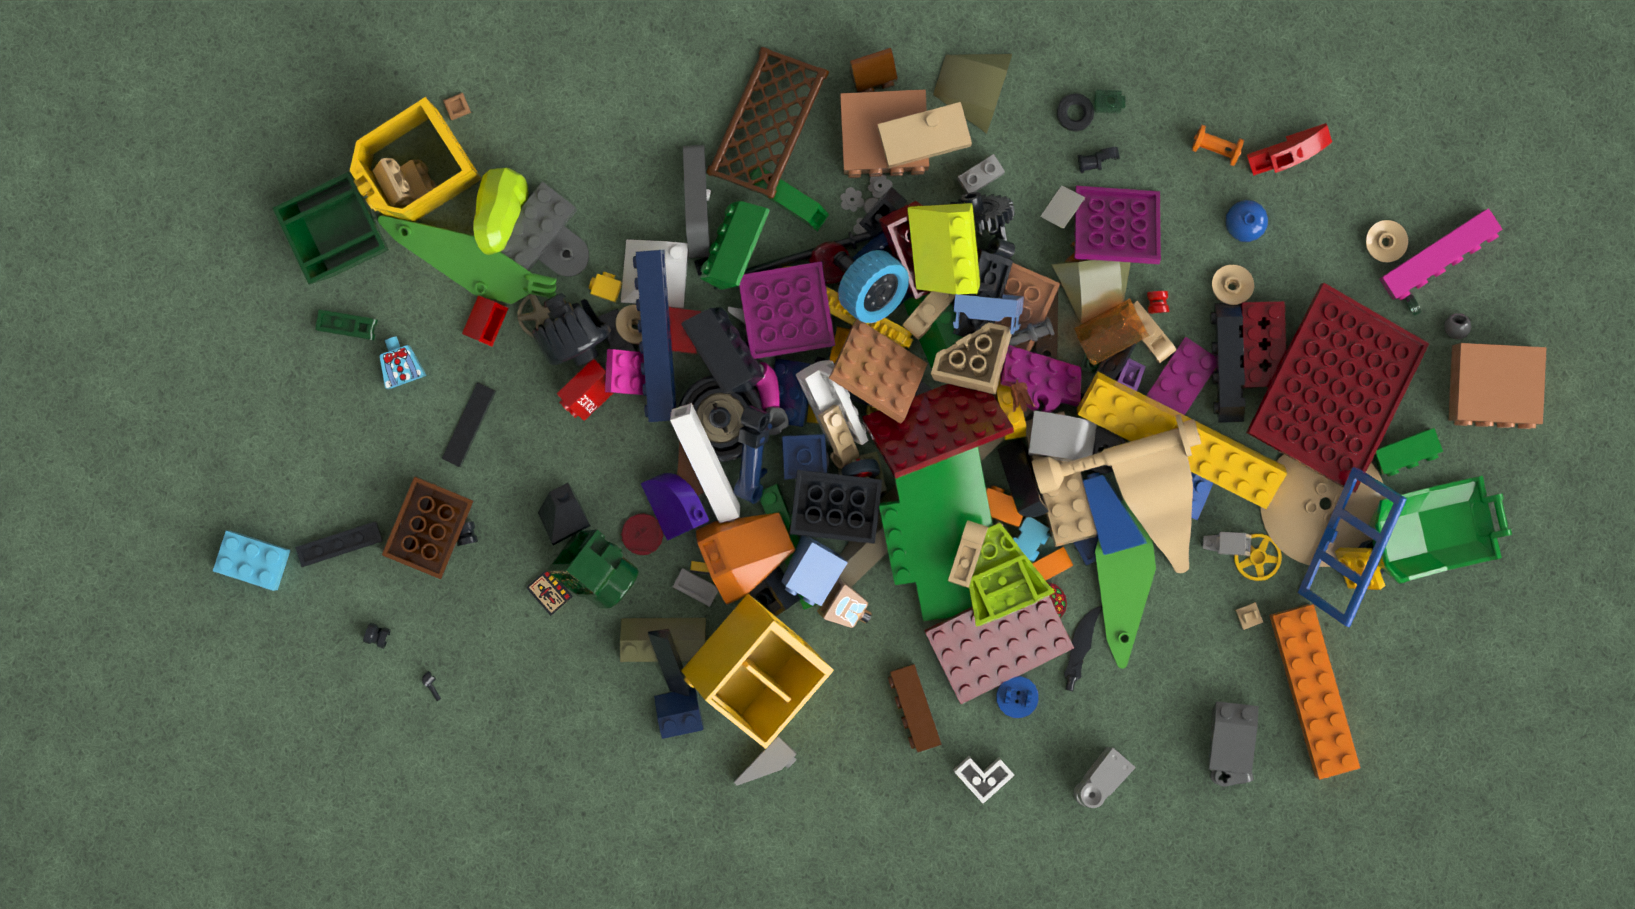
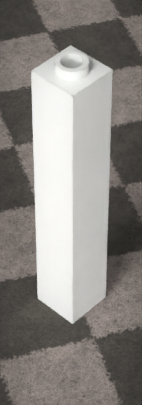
M692 403L672 409L670 421L719 523L735 520L740 515L741 506Z

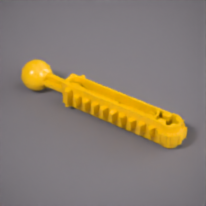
M826 287L830 314L853 325L856 318L841 305L838 293ZM886 318L874 323H865L904 349L905 347L910 348L913 339H911L912 334L907 329Z

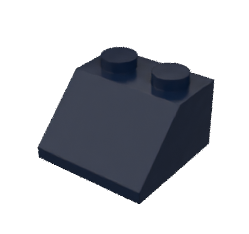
M695 687L690 688V696L675 692L654 696L662 739L704 730Z

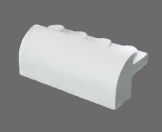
M820 361L797 373L796 377L829 445H831L818 415L832 405L839 406L856 443L863 445L869 441L865 434L867 430L858 417L859 413L851 402L848 390L829 379L834 367L833 361Z

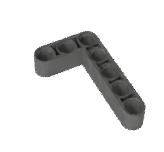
M704 145L683 146L685 218L689 258H707L710 255Z

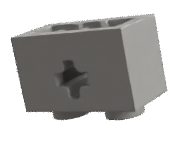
M993 154L958 176L957 180L965 193L977 192L1004 175L1005 171Z

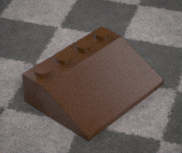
M415 476L382 556L442 579L474 501Z

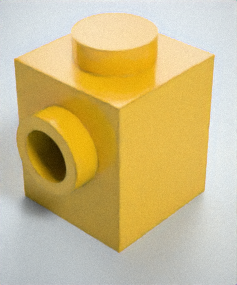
M603 272L602 275L597 274L596 278L592 277L590 281V294L616 303L622 282L615 280V275Z

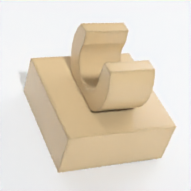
M1256 602L1235 610L1243 630L1263 623Z

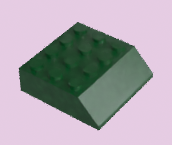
M350 172L344 173L273 207V211L309 285L332 278L389 250L366 200L354 183L355 178Z

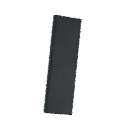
M1019 438L997 449L1017 512L1025 517H1037L1048 513L1049 510L1044 495L1040 492L1032 459L1028 455L1029 450Z

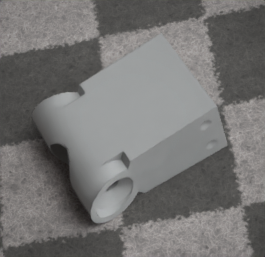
M1106 747L1084 775L1081 782L1076 785L1073 794L1076 802L1089 808L1100 807L1104 800L1115 791L1136 767L1114 748Z

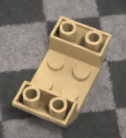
M383 158L373 170L391 207L403 209L437 187L428 175L426 164L421 160H410L404 165L399 166L392 158Z

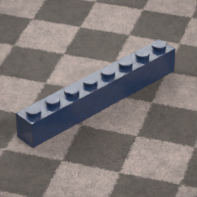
M665 250L635 252L636 256H633V267L637 269V277H635L634 284L635 289L639 291V299H636L637 311H640L641 320H638V331L642 333V341L639 343L640 353L644 356V362L641 363L642 375H645L646 384H643V395L647 396V405L644 407V412L649 422L670 421L672 409L677 408Z

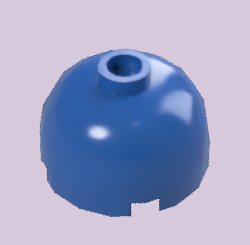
M1243 200L1237 202L1229 209L1225 224L1233 238L1240 242H1251L1264 234L1268 226V216L1261 204L1251 200Z

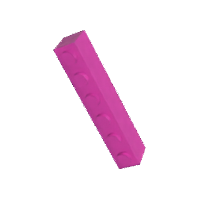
M1488 208L1388 272L1379 280L1392 300L1397 298L1402 300L1411 294L1409 290L1416 286L1419 289L1427 284V278L1434 275L1436 278L1446 271L1444 267L1450 263L1454 266L1464 260L1462 256L1467 252L1471 255L1481 249L1480 244L1484 241L1490 243L1498 238L1499 235L1497 233L1503 229Z

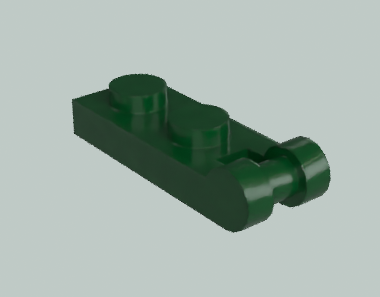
M319 309L315 330L374 340V327L377 326L378 320ZM361 323L366 324L365 332L359 331Z

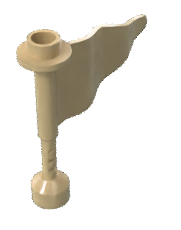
M1181 414L1175 415L1178 424L1177 429L1104 449L1101 453L1060 464L1049 456L1032 461L1041 494L1057 490L1064 476L1102 465H1112L1125 502L1151 539L1168 558L1176 573H1184L1189 570L1193 483L1188 457L1192 456L1190 447L1201 444L1194 419L1183 422Z

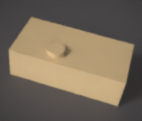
M961 102L877 125L888 169L971 147L972 144Z

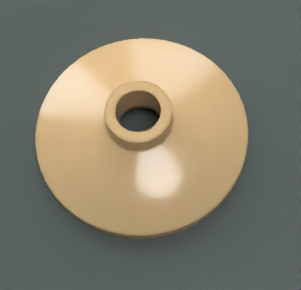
M1391 220L1380 221L1369 229L1366 235V247L1374 259L1380 262H1393L1401 258L1406 252L1408 236L1405 229L1399 223ZM1383 238L1389 240L1388 246L1382 244Z
M1226 265L1214 274L1212 290L1215 296L1223 303L1238 305L1246 302L1251 297L1254 291V280L1250 272L1238 265ZM1230 284L1235 285L1236 289L1230 290L1228 286Z
M636 305L624 307L616 317L617 332L625 341L632 344H639L642 341V333L632 328L634 324L638 326V320H641L640 311H637Z

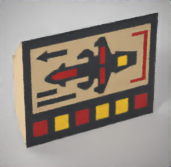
M546 570L526 587L550 616L573 597L564 585L546 572Z

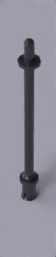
M850 231L848 232L849 237L834 242L844 247L851 245L853 249H857L856 243L872 239L873 236L868 231L853 236ZM815 248L747 268L744 274L772 270L808 259Z

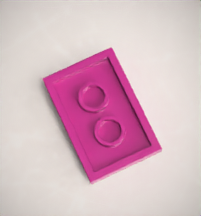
M607 349L605 392L643 395V384H646L645 375H642L641 363L644 362L643 354L634 351Z

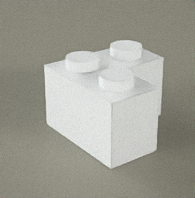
M970 756L954 769L957 776L982 803H985L1014 776L1013 772L999 757L984 771L980 769Z

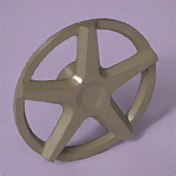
M529 294L526 296L518 309L519 324L523 331L532 337V332L524 326L522 321L534 320L536 328H538L539 324L544 326L545 319L549 318L547 313L550 312L547 307L544 308L540 304L536 295ZM530 299L534 311L521 314L524 304Z

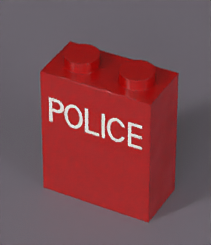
M593 359L557 393L562 399L559 403L574 418L579 416L585 421L613 394L605 392L606 370Z

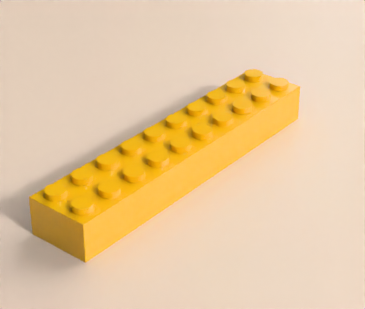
M1099 372L1096 373L1081 403L1077 407L1079 416L1129 441L1177 429L1178 424L1175 415L1181 414ZM1181 414L1183 422L1192 420L1191 418ZM1195 421L1201 444L1190 447L1192 456L1188 457L1191 472L1267 509L1287 475L1286 467Z

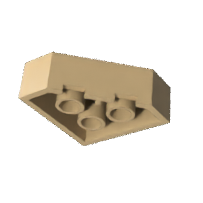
M987 323L973 334H968L955 342L956 344L946 350L943 349L936 353L931 372L933 379L939 382L996 394L1012 335L1010 334V327Z

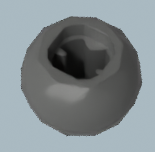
M1459 313L1450 315L1444 324L1445 333L1452 339L1457 340L1467 337L1471 331L1469 318Z

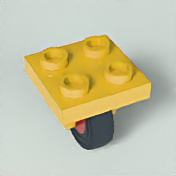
M1372 540L1362 542L1358 548L1340 547L1335 551L1338 561L1359 575H1362L1373 551ZM1378 565L1367 589L1381 590L1385 587L1382 574L1385 571ZM1344 576L1347 587L1356 589L1357 584Z

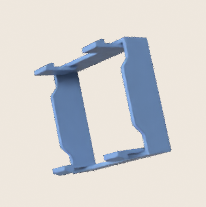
M955 294L954 312H956V321L953 322L954 328H958L960 312H964L970 319L1000 321L1004 317H1012L1010 334H1014L1021 327L1019 317L1023 312L1024 296L1003 294L1002 299Z

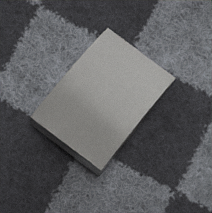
M1034 411L1028 455L1049 456L1054 460L1067 462L1093 455L1097 424L1081 418Z

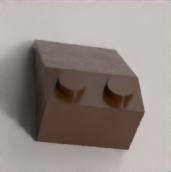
M891 48L850 61L849 71L857 93L875 92L874 89L881 86L883 89H888L895 86L894 82L898 80Z

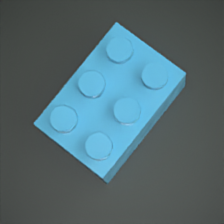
M231 530L226 531L213 571L266 589L278 590L290 549Z

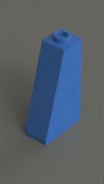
M1099 472L1087 475L1088 479L1084 480L1083 484L1103 555L1147 544L1145 537L1105 475L1100 476Z

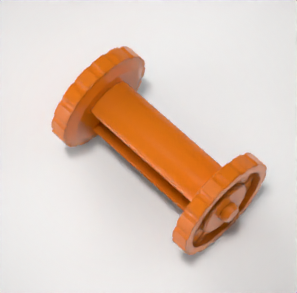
M1201 124L1197 135L1194 137L1195 141L1192 151L1196 152L1199 147L1229 157L1230 165L1234 166L1241 155L1244 140L1239 139L1235 144L1205 133L1206 126ZM1225 148H1231L1232 151H1227Z

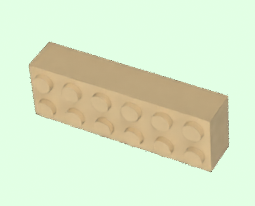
M1063 411V412H1059V413H1055V414L1065 415L1064 411ZM1033 419L1025 421L1027 426L1025 439L1028 450ZM1031 456L1032 461L1044 458L1039 456ZM1056 460V461H1058L1060 464L1067 462V461H1059V460ZM1081 472L1064 476L1057 490L1043 493L1049 510L1046 516L1055 547L1096 537L1097 535Z

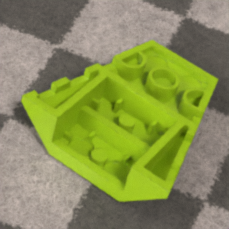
M1001 523L988 528L969 585L976 627L998 620L1055 593Z

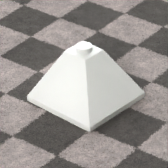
M626 240L621 303L636 304V299H639V291L635 289L634 284L635 277H637V269L633 267V256H636L635 252L665 250L669 307L684 308L689 254L688 243Z

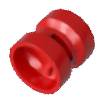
M1168 291L1147 292V299L1150 301L1148 314L1169 312V305L1166 301Z

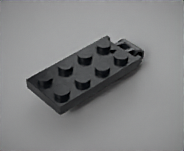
M994 237L988 244V252L977 248L980 287L978 293L964 295L1002 299L1013 263L1011 257L1015 252L1014 243ZM960 312L959 326L957 329L954 328L952 334L965 337L978 331L987 323L995 324V321L970 319L964 312Z

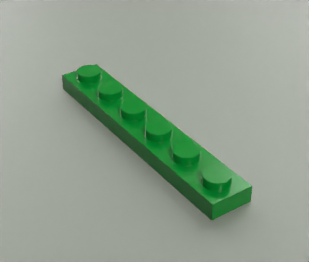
M776 484L764 489L760 500L766 514L780 513L789 534L791 515L780 487ZM789 534L796 549L800 538L798 535ZM794 552L784 560L787 567ZM798 593L804 610L813 607L803 600L804 596Z

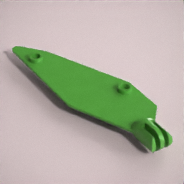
M381 215L378 218L379 224L395 241L476 296L479 295L484 298L513 304L529 294L545 298H551L556 295L555 283L557 278L531 273L501 252L491 255L484 254L479 249L474 235Z
M1122 500L1145 537L1147 544L1103 555L1098 539L1095 549L1106 638L1117 666L1122 669L1128 664L1156 571L1153 540L1130 510L1125 500ZM1122 635L1128 636L1126 641H1121L1120 638Z

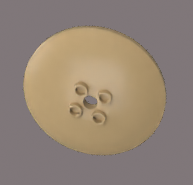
M1283 454L1276 462L1286 467L1287 475L1267 509L1260 507L1261 517L1269 537L1283 553L1300 563L1310 565L1343 487ZM1370 463L1366 473L1383 483L1379 472ZM1361 482L1356 493H1351L1345 510L1369 525L1379 501L1386 498ZM1324 497L1328 498L1331 503L1327 510H1323L1319 505L1320 500ZM1340 518L1336 527V531H1338L1334 543H1329L1326 552L1337 559L1335 551L1338 548H1358L1362 542L1372 540V538ZM1321 561V564H1320L1319 567H1330V566H1329L1328 564H1326L1325 562Z

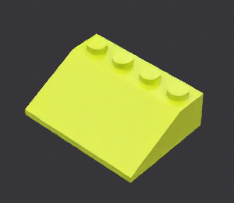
M972 203L908 207L916 289L948 294L978 293L980 276Z

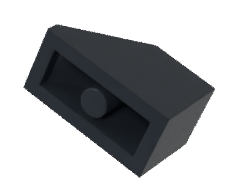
M891 187L875 203L859 224L875 237L882 230L879 219L902 208L907 200Z

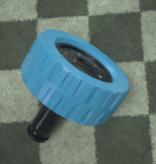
M875 250L862 255L857 260L847 255L845 251H840L834 256L833 264L845 273L839 285V301L859 321L874 323L882 320L892 313L904 298L909 284L908 272L889 253Z

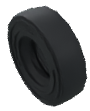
M1074 93L1067 95L1060 101L1056 114L1062 127L1069 131L1077 132L1084 130L1091 124L1095 111L1089 98L1083 94ZM1075 104L1081 106L1084 112L1083 117L1076 121L1070 119L1067 113L1068 108Z

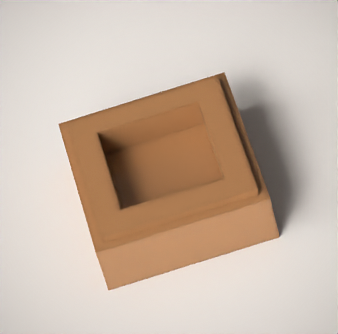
M463 93L443 100L451 120L471 113Z

